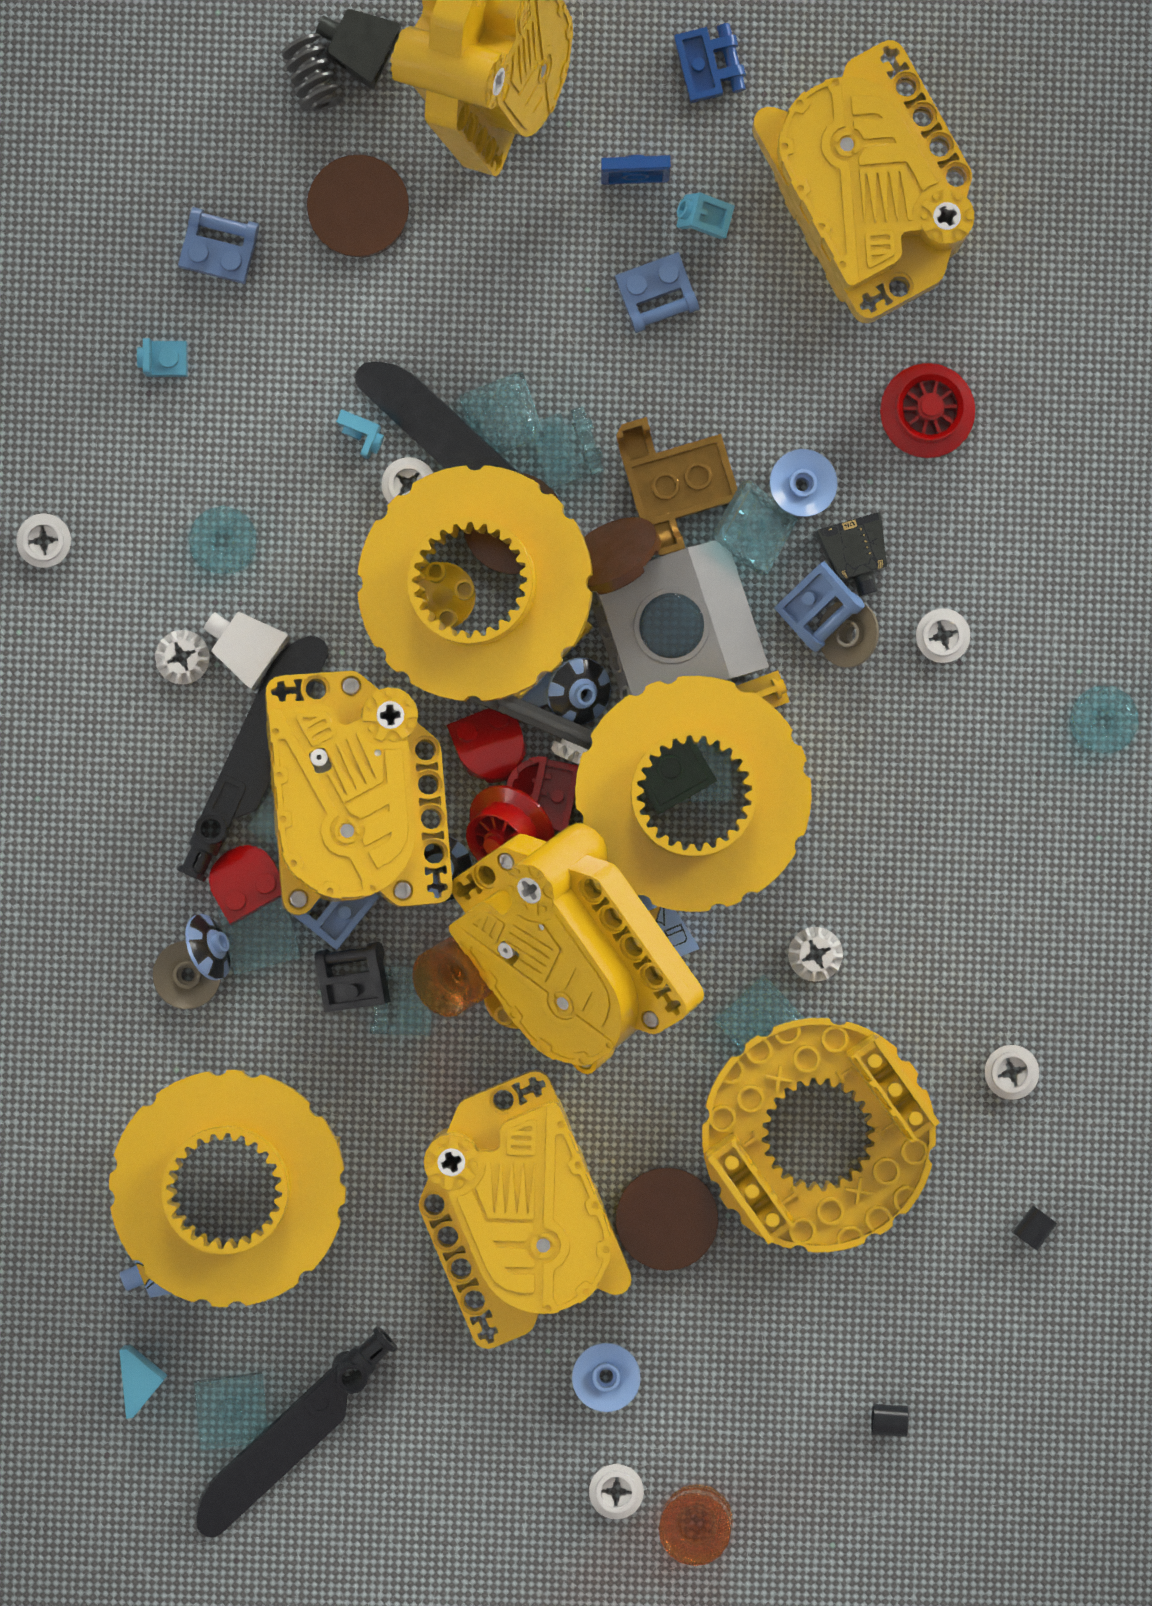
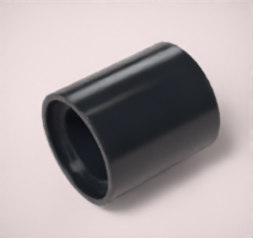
M1032 1205L1012 1233L1038 1251L1058 1223Z
M873 1404L871 1434L907 1437L908 1406Z

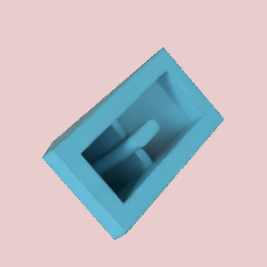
M124 1345L119 1352L126 1419H129L137 1414L168 1375L132 1345Z

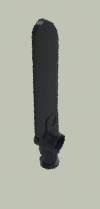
M378 361L364 363L358 368L355 374V383L358 388L444 469L467 466L471 470H479L486 465L505 468L519 473L410 371L396 364Z
M316 636L298 639L283 649L272 662L205 808L196 821L195 830L188 843L191 848L183 865L178 866V871L205 883L206 877L204 874L212 857L218 855L223 843L228 838L233 820L252 813L258 808L271 781V762L266 726V687L274 677L320 673L329 651L322 639ZM316 681L310 682L306 686L308 696H310ZM295 682V690H284L283 685L279 684L276 691L271 692L272 695L278 696L281 702L285 701V697L288 694H297L295 700L302 701L300 697L301 682ZM218 821L221 826L220 834L213 839L206 838L203 833L206 823Z
M376 1326L373 1329L374 1334L360 1347L355 1345L350 1351H344L336 1355L332 1362V1368L209 1482L200 1496L196 1510V1526L201 1534L206 1537H216L222 1534L343 1421L346 1416L347 1396L363 1390L367 1385L368 1377L377 1369L376 1364L390 1351L395 1352L398 1349L395 1342L382 1328ZM348 1369H357V1371L350 1376L343 1375V1373Z

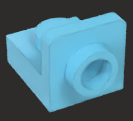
M701 192L687 194L679 203L677 209V217L679 218L676 226L680 229L692 228L718 239H724L727 237L735 205Z
M143 338V347H137L138 368H143V373L147 377H188L187 341H152L150 338Z
M341 409L336 421L339 426L343 427L341 433L360 440L362 435L367 437L360 453L362 457L369 459L371 453L377 454L384 439V435L379 434L381 431L380 425Z

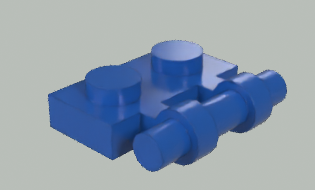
M730 23L718 25L719 38L710 40L707 27L674 35V42L690 104L723 96L721 82L730 81L733 93L746 90L743 79L746 73L744 65L739 63L736 51L739 45L736 35H732ZM714 52H723L726 68L717 69Z

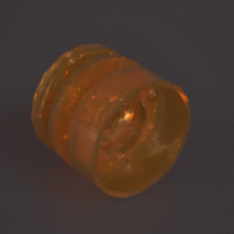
M453 936L423 952L417 957L413 965L412 980L417 995L431 1011L444 1017L458 1016L494 993L489 989L480 976L478 969L468 955H465Z
M698 1483L685 1485L675 1491L664 1505L658 1527L660 1541L668 1555L680 1563L691 1566L709 1564L720 1557L729 1543L733 1525L732 1509L725 1496L712 1486ZM694 1514H696L698 1519H705L700 1529H698L696 1524H689Z

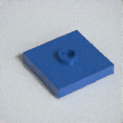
M628 155L625 157L601 158V184L667 183L671 169L670 155Z

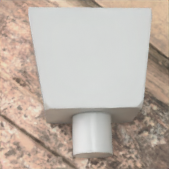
M214 612L203 628L218 639L211 651L252 690L256 689L272 662L291 638L286 633L241 612H237L231 622Z

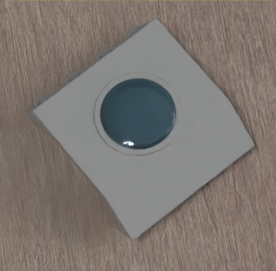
M727 538L688 547L650 560L643 567L645 572L639 578L616 591L598 595L597 591H592L591 606L599 626L600 636L607 650L610 667L614 672L620 690L621 700L628 695L637 696L642 694L645 686L657 681L670 684L680 676H706L730 680L737 677L741 678L769 667Z

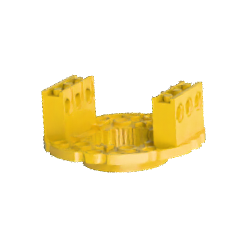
M484 465L479 470H471L467 466H457L429 474L414 482L408 494L397 495L387 505L386 516L374 522L366 538L358 566V575L361 577L363 584L360 591L357 592L360 613L365 629L373 645L384 650L386 654L385 661L398 673L405 672L409 676L411 684L428 693L464 702L470 697H478L483 702L510 696L522 699L548 672L552 673L563 662L562 658L593 628L587 621L592 602V592L588 588V580L593 573L590 554L583 534L576 521L564 515V505L553 494H543L537 482L520 473L505 468ZM474 527L480 534H484L488 530V533L495 538L500 535L499 539L505 544H510V550L515 554H519L516 561L520 565L525 566V568L519 571L520 575L527 579V582L519 586L525 592V596L515 600L520 607L519 610H509L508 613L511 620L509 622L502 619L499 620V630L497 631L490 626L487 627L485 636L478 630H475L472 636H470L469 633L463 630L457 634L455 629L449 626L445 628L443 622L434 620L436 615L433 612L425 610L429 605L428 601L420 598L425 593V588L418 585V582L426 577L420 569L421 567L429 566L426 556L436 553L434 546L436 542L443 545L446 543V534H450L454 538L458 537L459 529L463 530L466 534H470Z
M680 676L673 683L666 684L657 681L645 686L644 692L640 695L626 696L602 718L590 736L592 739L591 748L583 752L580 759L575 787L576 810L582 813L585 825L601 834L607 847V862L614 864L621 871L637 896L645 895L651 900L653 905L670 910L704 912L709 911L715 904H723L726 907L735 905L742 901V897L746 893L762 891L787 867L796 853V840L798 837L803 836L807 829L812 800L811 778L804 773L803 767L807 761L802 746L793 742L791 726L769 702L752 691L740 692L736 688L735 683L706 676ZM687 737H690L694 744H697L701 737L706 740L707 746H711L716 741L719 743L720 752L727 749L731 750L729 759L731 761L740 760L741 764L737 768L738 772L747 773V777L742 781V784L750 787V791L745 793L743 797L750 802V805L741 808L746 817L745 819H737L735 821L738 830H728L726 832L727 841L720 837L716 838L715 847L713 848L707 842L703 843L700 851L696 849L694 844H689L687 849L683 850L679 841L670 846L668 845L669 837L666 835L657 838L658 828L656 826L648 828L646 825L650 819L649 815L640 814V810L645 806V803L637 800V796L644 793V789L639 787L637 783L646 779V775L641 770L642 768H650L652 766L649 757H660L661 746L670 750L673 740H676L680 745H684Z
M829 1018L792 1020L774 1026L771 1033L767 1036L756 1035L745 1043L744 1051L738 1056H731L718 1073L705 1104L709 1111V1116L702 1123L704 1161L711 1181L718 1183L720 1186L719 1197L728 1209L736 1210L740 1214V1222L752 1232L764 1238L768 1245L774 1243L789 1249L796 1245H801L808 1252L814 1253L834 1252L864 1244L866 1238L871 1234L881 1235L893 1226V1220L897 1215L906 1214L910 1210L927 1182L932 1168L929 1152L936 1145V1126L940 1123L934 1115L927 1090L921 1088L917 1083L918 1073L909 1061L901 1060L898 1057L897 1048L885 1038L865 1027L847 1021L841 1025H836ZM811 1078H814L818 1085H822L825 1079H828L829 1085L834 1088L841 1083V1090L845 1093L853 1090L851 1098L855 1102L863 1101L859 1109L863 1113H869L864 1122L872 1127L871 1130L865 1132V1136L872 1140L871 1144L863 1146L868 1155L867 1157H859L857 1159L860 1168L855 1169L851 1167L848 1179L841 1175L838 1176L837 1185H833L829 1180H826L823 1188H820L817 1182L814 1181L809 1188H806V1183L802 1179L793 1184V1177L789 1173L781 1176L783 1172L780 1165L772 1166L775 1161L774 1156L765 1153L770 1148V1144L768 1141L762 1140L763 1137L769 1135L768 1129L763 1126V1123L771 1121V1117L766 1112L768 1109L775 1110L777 1108L774 1099L776 1097L784 1099L786 1097L784 1089L786 1088L792 1091L797 1090V1082L799 1081L805 1086H809Z
M228 1069L223 1075H215L211 1071H205L188 1076L167 1086L156 1094V1099L152 1105H143L136 1112L122 1133L114 1152L117 1166L110 1173L109 1190L113 1192L115 1200L110 1209L121 1243L132 1260L140 1261L144 1265V1274L149 1279L173 1295L190 1302L204 1299L211 1306L228 1307L232 1302L238 1301L247 1306L281 1295L300 1282L299 1278L303 1272L315 1269L333 1243L342 1221L338 1211L339 1207L346 1201V1186L341 1182V1173L345 1170L340 1150L341 1136H335L324 1117L317 1116L311 1111V1103L303 1095L285 1083L263 1074L257 1077H250L245 1074L244 1070ZM230 1133L232 1141H237L241 1136H244L245 1145L247 1146L256 1142L258 1144L256 1152L259 1154L267 1152L269 1154L266 1163L276 1164L277 1168L272 1172V1175L281 1178V1181L275 1185V1190L281 1192L282 1195L274 1199V1203L279 1208L273 1209L269 1214L273 1221L266 1220L262 1225L263 1231L256 1229L251 1234V1239L246 1235L242 1236L238 1245L233 1238H230L225 1245H222L218 1237L209 1243L206 1233L198 1237L195 1236L196 1227L194 1225L184 1226L187 1217L176 1214L180 1203L173 1202L171 1199L178 1193L177 1189L171 1187V1184L178 1180V1176L173 1171L179 1170L183 1166L179 1158H187L191 1154L189 1148L195 1150L201 1146V1140L205 1143L211 1142L214 1134L218 1140H223Z

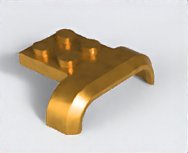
M647 417L624 423L619 428L616 434L617 444L639 518L650 521L660 536L661 547L658 553L659 556L686 548L676 519L740 500L721 434L656 453Z

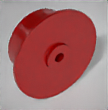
M934 363L916 364L899 372L886 387L880 404L881 423L891 442L903 452L919 458L941 457L957 449L968 437L975 419L974 397L965 380L952 369Z
M504 785L490 786L478 793L471 803L469 812L470 822L466 829V841L477 861L518 834H525L543 841H549L554 837L552 824L545 811L532 797L521 790Z

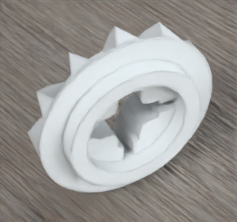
M405 457L394 461L387 467L382 477V492L385 499L390 503L392 499L402 493L403 485L400 479L397 478L398 475L409 480L418 473L417 480L432 474L431 468L425 462L412 457Z
M41 513L29 517L22 523L17 533L16 543L20 555L26 562L35 567L49 568L60 564L66 555L70 553L72 538L67 525L60 518L51 514ZM42 527H44L48 537L58 539V541L48 544L47 555H45L42 546L30 543V541H36V539L41 538Z
M941 608L927 613L921 619L916 629L917 646L925 657L936 663H947L958 659L965 653L970 643L968 623L962 615L951 609ZM937 622L940 623L944 631L952 632L956 630L957 632L947 639L948 650L942 645L941 641H929L933 635L938 633L937 627L939 626Z
M187 630L170 632L159 642L155 652L156 667L161 675L172 683L182 685L193 683L200 679L208 668L210 661L208 646L194 632ZM176 644L184 652L196 651L187 658L188 671L180 662H168L177 656Z
M563 738L561 742L554 740L551 747L554 754L576 764L580 763L583 752L588 751V749Z
M810 927L800 931L793 938L789 946L788 958L792 969L797 975L805 980L816 982L827 980L839 970L843 959V951L840 941L831 931L820 927ZM810 940L818 949H826L828 947L830 949L821 956L822 968L814 960L802 961L811 952L809 948Z
M1005 1045L990 1054L984 1065L986 1083L993 1093L1004 1099L1014 1100L1025 1097L1035 1088L1039 1079L1037 1060L1030 1051L1018 1045ZM1006 1058L1014 1067H1025V1069L1020 1070L1021 1072L1016 1074L1015 1082L1017 1086H1014L1009 1077H998L999 1074L1007 1070Z
M619 1463L603 1466L592 1477L589 1486L590 1501L595 1510L604 1517L610 1519L626 1518L639 1508L643 1500L644 1488L641 1478L631 1467ZM615 1477H618L621 1488L631 1491L620 1494L617 1505H614L611 1493L601 1491V1489L607 1490V1488H612Z

